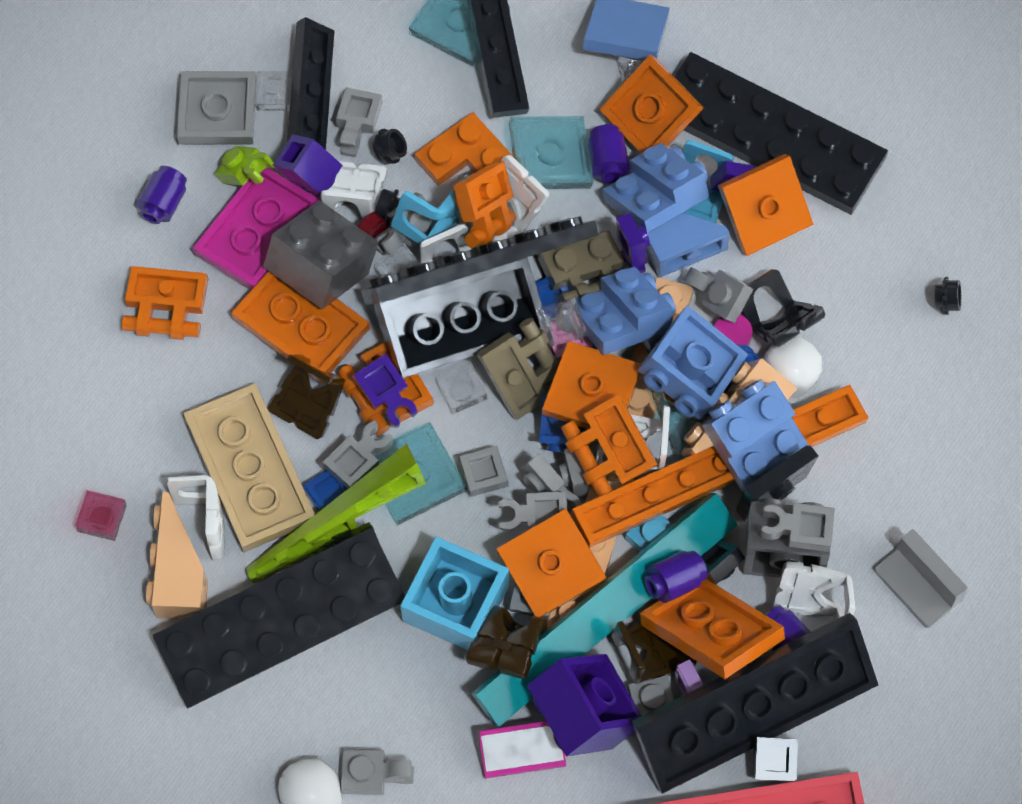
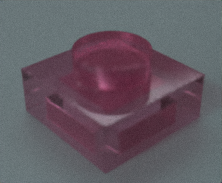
M87 490L75 524L77 532L115 541L127 507L125 499Z

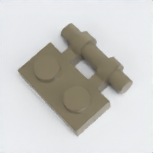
M609 230L599 233L598 236L540 253L538 257L553 291L567 286L569 289L568 292L562 293L559 296L563 308H567V301L581 297L587 293L600 291L601 277L622 269L625 262ZM595 277L600 279L599 282L590 285L583 282Z
M528 318L519 325L525 335L523 341L518 343L515 337L508 332L476 353L508 411L516 420L542 404V395H547L542 386L549 382L552 384L560 363L559 357H554L547 345L549 342L547 335L543 329H538L533 318ZM535 353L541 364L536 371H533L527 360V357Z

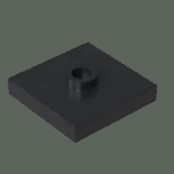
M806 445L745 488L736 509L743 521L749 517L751 501L759 502V500L766 498L781 501L795 490V485L807 478L819 456L811 445Z

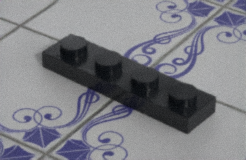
M467 0L491 118L527 114L530 108L508 1Z
M307 17L296 22L287 142L292 134L314 139L326 150L335 30Z

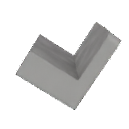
M914 529L901 538L898 549L879 563L874 571L925 628H930L962 602L968 589Z

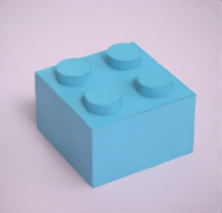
M435 537L400 606L403 622L468 650L471 642L476 641L477 633L493 606H500L510 585L509 568L439 537Z

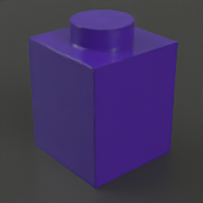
M292 134L273 163V166L292 183L309 193L321 196V191L328 190L334 184L336 175L343 166L314 139Z

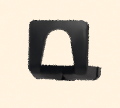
M771 269L748 284L749 287L753 288V291L742 312L745 318L749 320L752 331L770 345L780 347L799 335L800 330L805 331L825 318L826 313L822 306H812L811 303L793 300L780 272L776 269ZM762 286L770 288L785 308L781 317L769 321H760L754 303V294L758 288Z

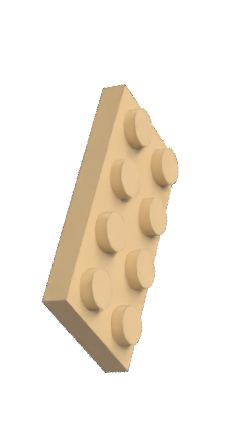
M256 383L183 413L209 475L216 484L218 495L243 552L294 532L315 515Z

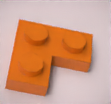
M474 112L414 154L417 164L437 186H440L467 165L475 173L491 163L501 162L502 158L507 155H511L517 161Z

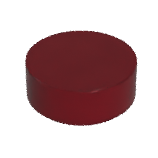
M372 212L357 227L375 238L386 229L387 224L385 219L376 212Z

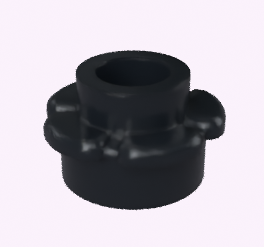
M384 128L379 130L375 136L373 150L377 158L386 164H396L400 161V158L406 155L407 143L399 130Z
M383 189L379 197L375 212L386 220V224L390 221L387 214L398 206L400 200L398 198V189H395L394 192Z
M944 277L942 284L935 285L936 307H942L945 315H949V311H960L962 302L960 280H949V277Z

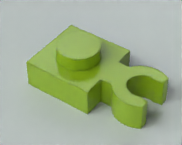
M236 146L223 156L222 164L214 174L224 184L244 186L249 178L255 184H259L264 181L260 173L266 168H274V162L265 152H260L257 148Z

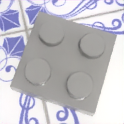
M181 71L177 128L178 143L253 144L257 86L256 72Z

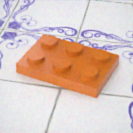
M268 272L231 312L232 318L286 359L289 355H303L310 359L311 366L329 373L339 365L370 330V323L340 300L336 299L326 308L321 309L271 272ZM309 373V376L316 380L318 383H323L322 379Z
M707 579L702 581L699 588L668 603H663L659 600L640 613L641 625L724 679L785 639L784 626Z

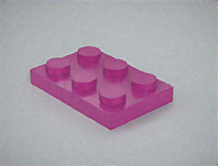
M269 168L264 169L260 173L264 178L262 183L255 184L249 178L193 247L196 256L251 290L269 272L263 266L272 234L320 200Z

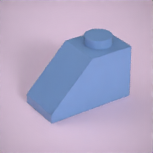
M681 213L647 233L650 246L646 247V255L657 276L661 278L728 250L730 233L726 226Z

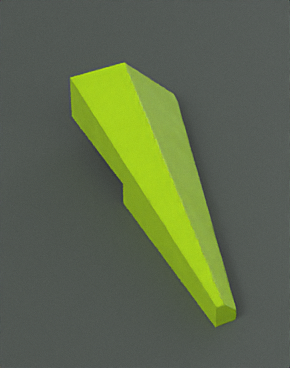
M407 443L247 567L246 571L251 582L254 584L309 557L316 550L326 549L334 545V537L358 527L355 518L425 485L426 481Z

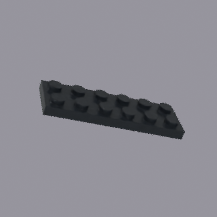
M693 52L689 53L674 76L704 107L684 131L753 166H760L783 154L789 155L802 191L850 215L855 211L887 158V149Z
M581 216L563 219L549 224L551 230L549 232H546L545 227L515 234L513 235L514 243H510L509 238L496 240L478 246L480 253L475 255L473 249L444 256L442 257L444 264L437 266L436 261L425 262L406 268L407 276L401 277L400 273L396 272L370 279L371 287L361 290L365 305L383 303L598 236L599 232L595 220L583 222Z
M370 528L152 636L188 709L402 604L405 594L373 529Z
M848 613L753 660L726 679L719 677L633 720L632 724L656 787L663 794L753 749L754 737L775 738L879 684L858 621L851 613Z

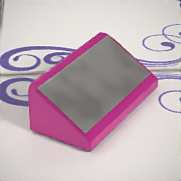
M547 721L478 732L485 779L566 767L565 754L555 743L553 732Z

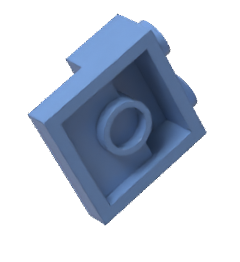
M662 143L649 147L643 153L631 159L630 163L633 172L602 189L604 200L607 204L622 215L631 213L636 225L642 224L647 233L709 198L706 184L708 174L705 167L697 160L692 163L686 161L679 147L673 146L668 148Z
M636 267L622 269L616 273L601 277L600 291L587 293L567 301L568 316L603 355L665 334L672 324L673 315L676 311L671 295L669 293L660 294L656 289L653 276L648 272L641 274Z
M687 305L680 311L665 335L652 348L638 371L645 376L644 382L651 390L656 392L664 391L674 399L675 407L681 414L701 419L715 406L748 353Z
M758 379L741 390L742 398L733 404L730 400L719 404L709 412L712 418L701 425L742 492H744L748 485L808 445L792 419L796 414L776 381L763 382L762 379Z

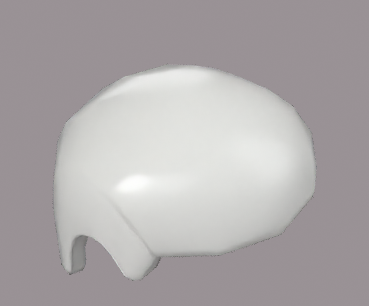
M799 336L794 337L780 347L771 345L763 358L797 387L790 398L804 396L809 388L818 381L822 372V356L813 343Z
M303 759L289 765L282 772L278 785L281 804L342 803L341 785L335 770L324 761Z

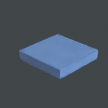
M596 0L584 37L583 50L642 61L649 55L657 58L668 21L670 7L631 0Z

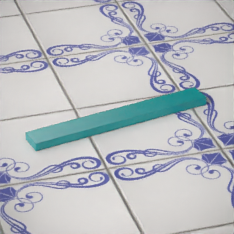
M717 493L707 495L542 633L535 655L532 654V665L527 678L519 679L501 674L498 670L471 693L493 725L500 727L534 697L527 685L559 659L584 656L609 635L619 621L624 622L652 598L645 586V577H647V568L680 551L690 552L694 550L702 556L738 526Z

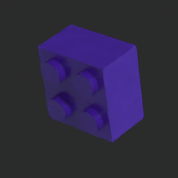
M607 654L561 658L527 685L534 697V704L537 710L545 717L553 732L555 743L563 750L566 757L614 749L635 733L632 721L642 716Z

